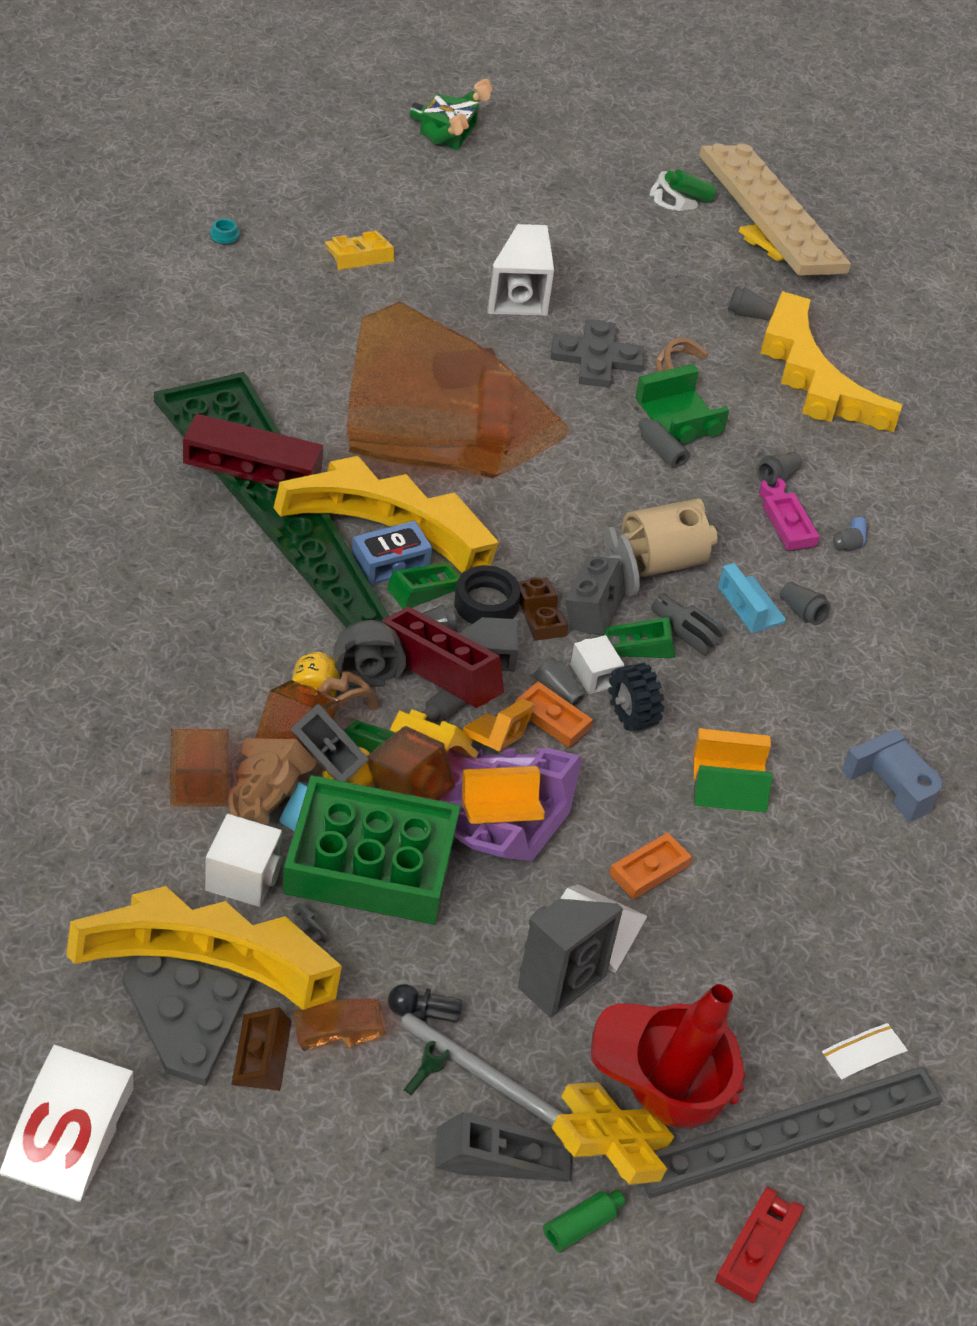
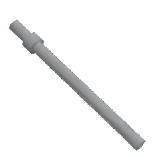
M406 1013L402 1018L401 1027L426 1043L435 1041L434 1048L442 1054L448 1049V1058L551 1126L558 1115L564 1114L413 1014ZM596 1155V1156H598V1157L601 1158V1159H604L606 1155Z

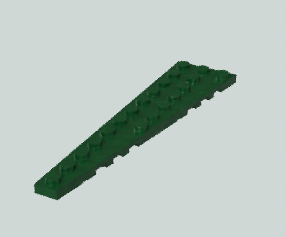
M245 372L154 392V403L183 437L196 414L281 434ZM213 471L345 627L358 621H381L389 617L328 513H301L279 516L274 509L278 487Z

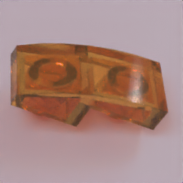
M378 999L336 1000L305 1010L298 1009L294 1011L297 1041L303 1052L341 1038L347 1048L386 1035L381 1004Z

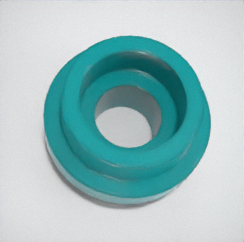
M217 219L210 228V237L217 243L230 244L239 239V228L236 222L231 219Z

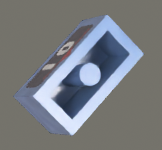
M416 521L353 537L352 554L370 585L390 580L392 571L430 565L432 546Z

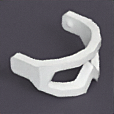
M662 171L650 191V196L654 197V202L671 210L696 209L698 206L696 200L685 198L677 191L671 189L668 184L669 182L665 181L667 171ZM660 185L676 198L675 206L663 202V190L657 189Z

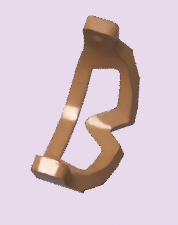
M675 338L656 357V369L658 372L673 369L671 353L674 352L693 354L703 360L707 357L708 352L691 339ZM677 345H684V348H673V347H675V346H677ZM664 358V366L662 367L661 361Z
M342 672L341 679L329 677L322 683L315 693L312 708L319 703L330 716L335 709L351 698L366 697L368 707L374 711L378 709V696L359 675L351 672ZM349 682L356 683L362 687L347 691ZM331 689L347 691L338 696L328 706L322 704V700Z

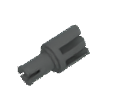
M666 593L658 595L662 602L655 599L652 603L651 610L663 618L669 617L670 623L673 624V633L704 656L709 653L706 644L709 647H714L718 642L715 635L723 637L727 631L723 626L696 607L684 608L668 597Z

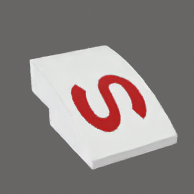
M53 1045L19 1118L3 1161L0 1175L81 1202L116 1132V1123L133 1091V1071Z

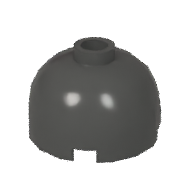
M364 620L349 625L340 633L333 648L335 668L339 671L340 677L342 672H351L359 675L370 687L385 686V680L393 675L396 680L406 666L405 651L399 636L394 629L381 621ZM349 682L348 686L351 688H362L356 683Z

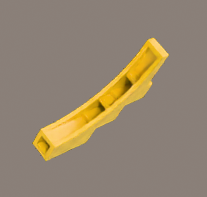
M782 291L765 332L760 353L768 355L773 359L786 361L781 380L782 384L789 385L794 389L808 391L802 414L811 416L816 420L832 422L834 415L843 417L847 421L860 422L873 426L878 430H887L894 433L903 404L879 396L861 387L832 365L816 345L809 329L808 310L811 299Z
M359 456L330 461L328 472L281 481L274 504V509L279 516L301 513H333L356 516L390 527L416 521L432 548L446 557L461 573L471 567L491 566L499 544L497 539L455 492L427 498L407 474L378 480Z
M167 886L133 894L130 906L70 921L66 956L74 964L123 956H164L200 961L227 968L256 979L283 994L302 1010L336 1000L342 965L286 916L252 925L226 901L192 910Z

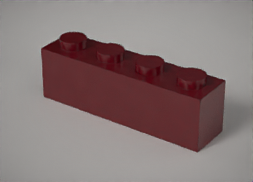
M200 414L195 415L183 438V464L279 487L281 481L319 474L322 470V444Z
M409 606L381 620V622L394 629L399 636L406 656L405 667L475 708L487 704L490 700L504 693L500 656Z

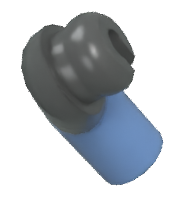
M862 517L853 518L850 529H845L842 533H836L833 537L835 548L839 551L862 548L866 543L867 536L866 519Z

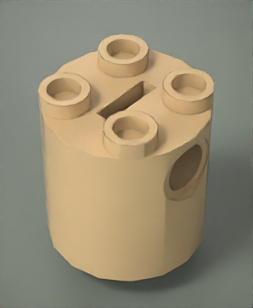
M700 498L627 512L623 519L622 534H620L626 535L633 549L639 577H647L708 563L711 545H715L718 540L717 531L713 525H709L705 514V507Z

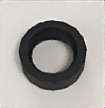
M481 565L466 570L457 580L454 607L459 616L468 623L473 624L482 617L514 619L518 612L520 585L517 579L507 570L496 566ZM480 587L493 588L503 593L507 600L500 604L487 605L474 601L467 593Z

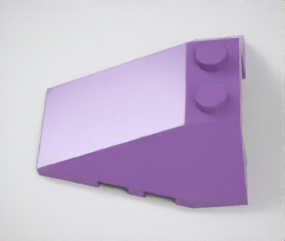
M505 748L503 754H483L482 749H476L479 752L476 759L449 749L447 753L437 749L400 792L411 795L441 759L446 757L447 759L414 796L461 805L455 838L471 849L503 858L533 861L571 811L582 760L580 755L550 748H537V754H517L515 748ZM538 767L540 771L539 801L545 811L544 820L469 823L461 804L464 769Z

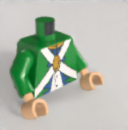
M483 79L477 82L474 86L476 93L471 91L462 98L437 94L427 106L414 102L410 110V118L421 121L420 134L426 136L433 144L439 145L442 143L459 150L477 125L480 100L483 102L487 101L491 96L493 88L489 80Z

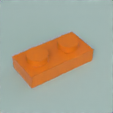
M539 681L515 700V703L525 699L535 704L530 721L568 748L592 728V718Z
M667 832L612 864L609 875L634 900L688 868L691 864L692 856Z

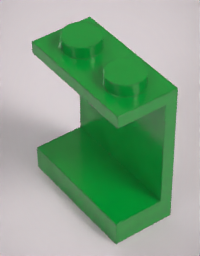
M694 364L639 376L635 399L652 421H658L680 443L687 444L694 439L705 436L715 437L725 431L729 409L722 407L710 410L695 391L699 370Z

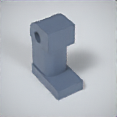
M897 729L848 751L842 769L844 774L850 780H853L874 770L896 795L893 804L909 822L925 816L933 810L942 788V779L908 744ZM920 780L927 781L929 786H925Z

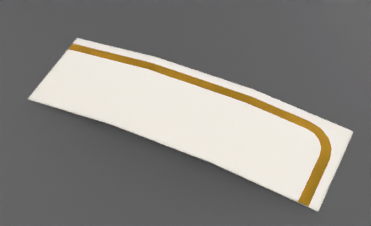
M887 1023L839 1042L823 1050L822 1053L842 1080L860 1070L908 1050Z

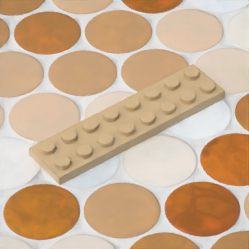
M743 143L730 146L723 144L701 146L700 158L797 275L848 274L851 263L842 254V251L829 239V236L823 232L816 221L804 210L803 206L798 203L790 191L767 167L765 162L754 152L751 146Z

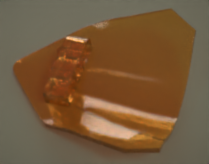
M400 301L362 317L348 406L346 438L349 452L386 462L462 470L489 478H497L566 438L569 430L563 420L503 362L473 340L436 322Z

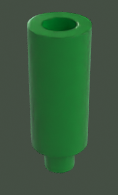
M678 169L673 172L670 170L665 174V181L669 182L670 188L703 203L711 202L715 196L716 188L713 184Z
M615 1190L608 1195L603 1191H599L543 1225L544 1235L557 1252H562L617 1218L616 1210L625 1205L624 1196L619 1190Z

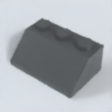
M559 899L548 908L545 906L539 908L531 916L528 937L524 944L523 962L519 969L518 988L550 1018L607 976L623 908L618 903Z

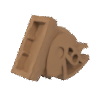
M246 738L241 753L247 759L241 762L236 773L239 778L238 784L229 791L231 815L268 825L269 814L286 797L293 795L297 788L298 776L311 771L318 762L297 739Z

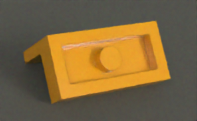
M521 699L500 711L497 717L489 713L482 715L465 725L462 731L471 739L500 752L523 736L535 704Z
M699 728L693 748L694 781L696 780L699 765L765 771V764L771 748L770 736Z
M537 766L464 769L461 804L469 823L544 820L545 811L539 801L540 771Z

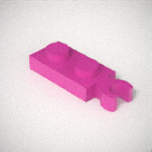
M777 478L774 488L769 487L765 480L761 481L759 494L764 499L762 507L786 550L790 551L817 546L820 536L796 494L785 493L786 484L781 478Z

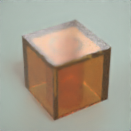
M289 680L269 691L255 738L297 739L290 730L295 723L318 703L334 720L340 700L319 692L310 686Z
M404 726L367 756L369 758L367 763L375 788L439 801L456 787L444 743L410 727Z
M171 729L170 806L227 807L229 729Z

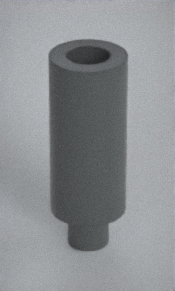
M648 418L640 420L638 427L642 430L641 437L673 469L687 463L690 452L658 421H650Z
M443 689L426 702V709L421 713L427 715L426 721L432 723L437 719L439 722H442L468 703Z

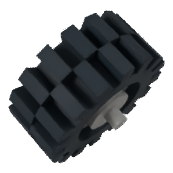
M644 662L616 668L611 672L612 677H609V683L612 686L608 688L609 694L612 695L610 704L611 706L614 705V712L619 716L620 722H624V729L626 731L658 725L659 721L663 718L661 712H664V705L661 704V701L664 700V696L659 692V689L662 688L661 684L656 682L657 675L655 671L651 672L652 667Z

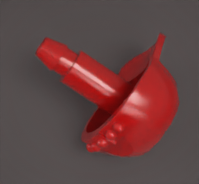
M715 984L698 1001L691 1005L677 1003L663 1007H653L640 1004L617 1003L606 1007L597 1018L593 1029L590 1052L592 1063L607 1076L629 1086L634 1097L643 1108L664 1124L675 1128L694 1129L712 1122L729 1104H737L739 1101L738 1094L744 1091L742 1081L745 1079L746 1074L743 1070L740 1047L736 1036L728 1027L727 1021L733 999L732 991L723 984Z

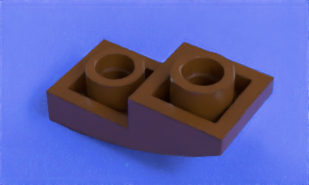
M532 577L528 580L518 581L520 585L519 604L534 641L566 637L568 624L557 607L558 595L548 578Z

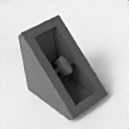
M319 703L290 728L302 746L318 762L317 764L334 780L345 782L369 761V758Z

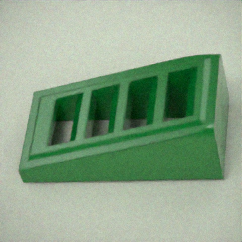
M448 562L392 571L387 590L402 609L408 606L413 608L454 592L460 576ZM444 572L446 576H443L446 580L441 581L437 575Z
M669 617L610 626L605 634H602V636L606 635L608 639L609 636L620 637V643L612 645L619 656L676 658ZM627 636L634 637V641L627 642ZM641 637H648V639L641 640Z

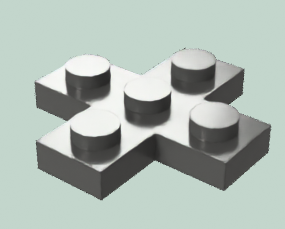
M586 319L583 338L554 334L550 360L581 364L579 384L609 388L611 369L641 373L644 346L614 342L616 323Z

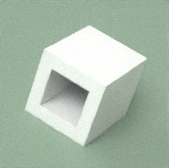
M607 636L585 639L574 643L570 665L586 692L592 694L612 687L609 683V677H612L611 672L616 668L624 667V663Z

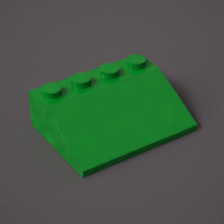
M311 775L284 866L283 894L436 925L461 805Z

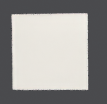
M227 814L206 856L205 891L261 907L269 887L274 886L281 869L282 830Z

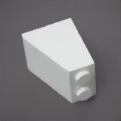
M517 224L493 264L488 314H548L554 265L547 225Z

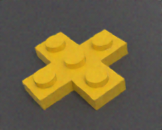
M599 1082L567 1084L561 1097L573 1114L558 1115L551 1127L563 1142L566 1150L573 1157L606 1155L618 1170L619 1175L629 1185L660 1182L667 1168L653 1150L669 1147L674 1138L665 1124L645 1109L620 1110Z

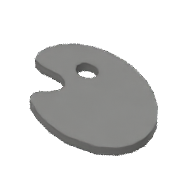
M606 527L604 534L607 558L620 559L625 585L624 594L627 597L636 596L639 592L640 582L633 549L625 534L619 535L617 539L614 527Z

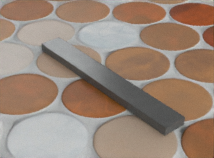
M917 1067L654 1151L655 1154L666 1166L667 1171L660 1182L642 1183L648 1198L651 1199L940 1105L942 1097L924 1067Z

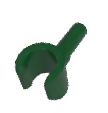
M430 1041L426 1044L422 1056V1065L403 1089V1091L411 1096L431 1072H439L446 1065L449 1050L447 1049L442 1056L432 1055L435 1041Z

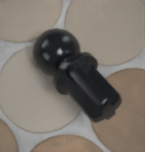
M400 984L395 986L388 996V1005L391 1011L398 1016H405L406 1013L413 1014L415 1011L421 1012L420 1019L422 1021H425V1018L428 1017L453 1023L458 1022L461 1017L462 1000L432 994L429 988L426 989L424 996L419 995L413 986Z

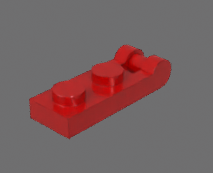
M768 1186L763 1191L715 1279L716 1283L753 1304L805 1209L803 1205L795 1201L790 1204L777 1197L778 1192ZM768 1212H771L782 1218V1222L768 1215Z

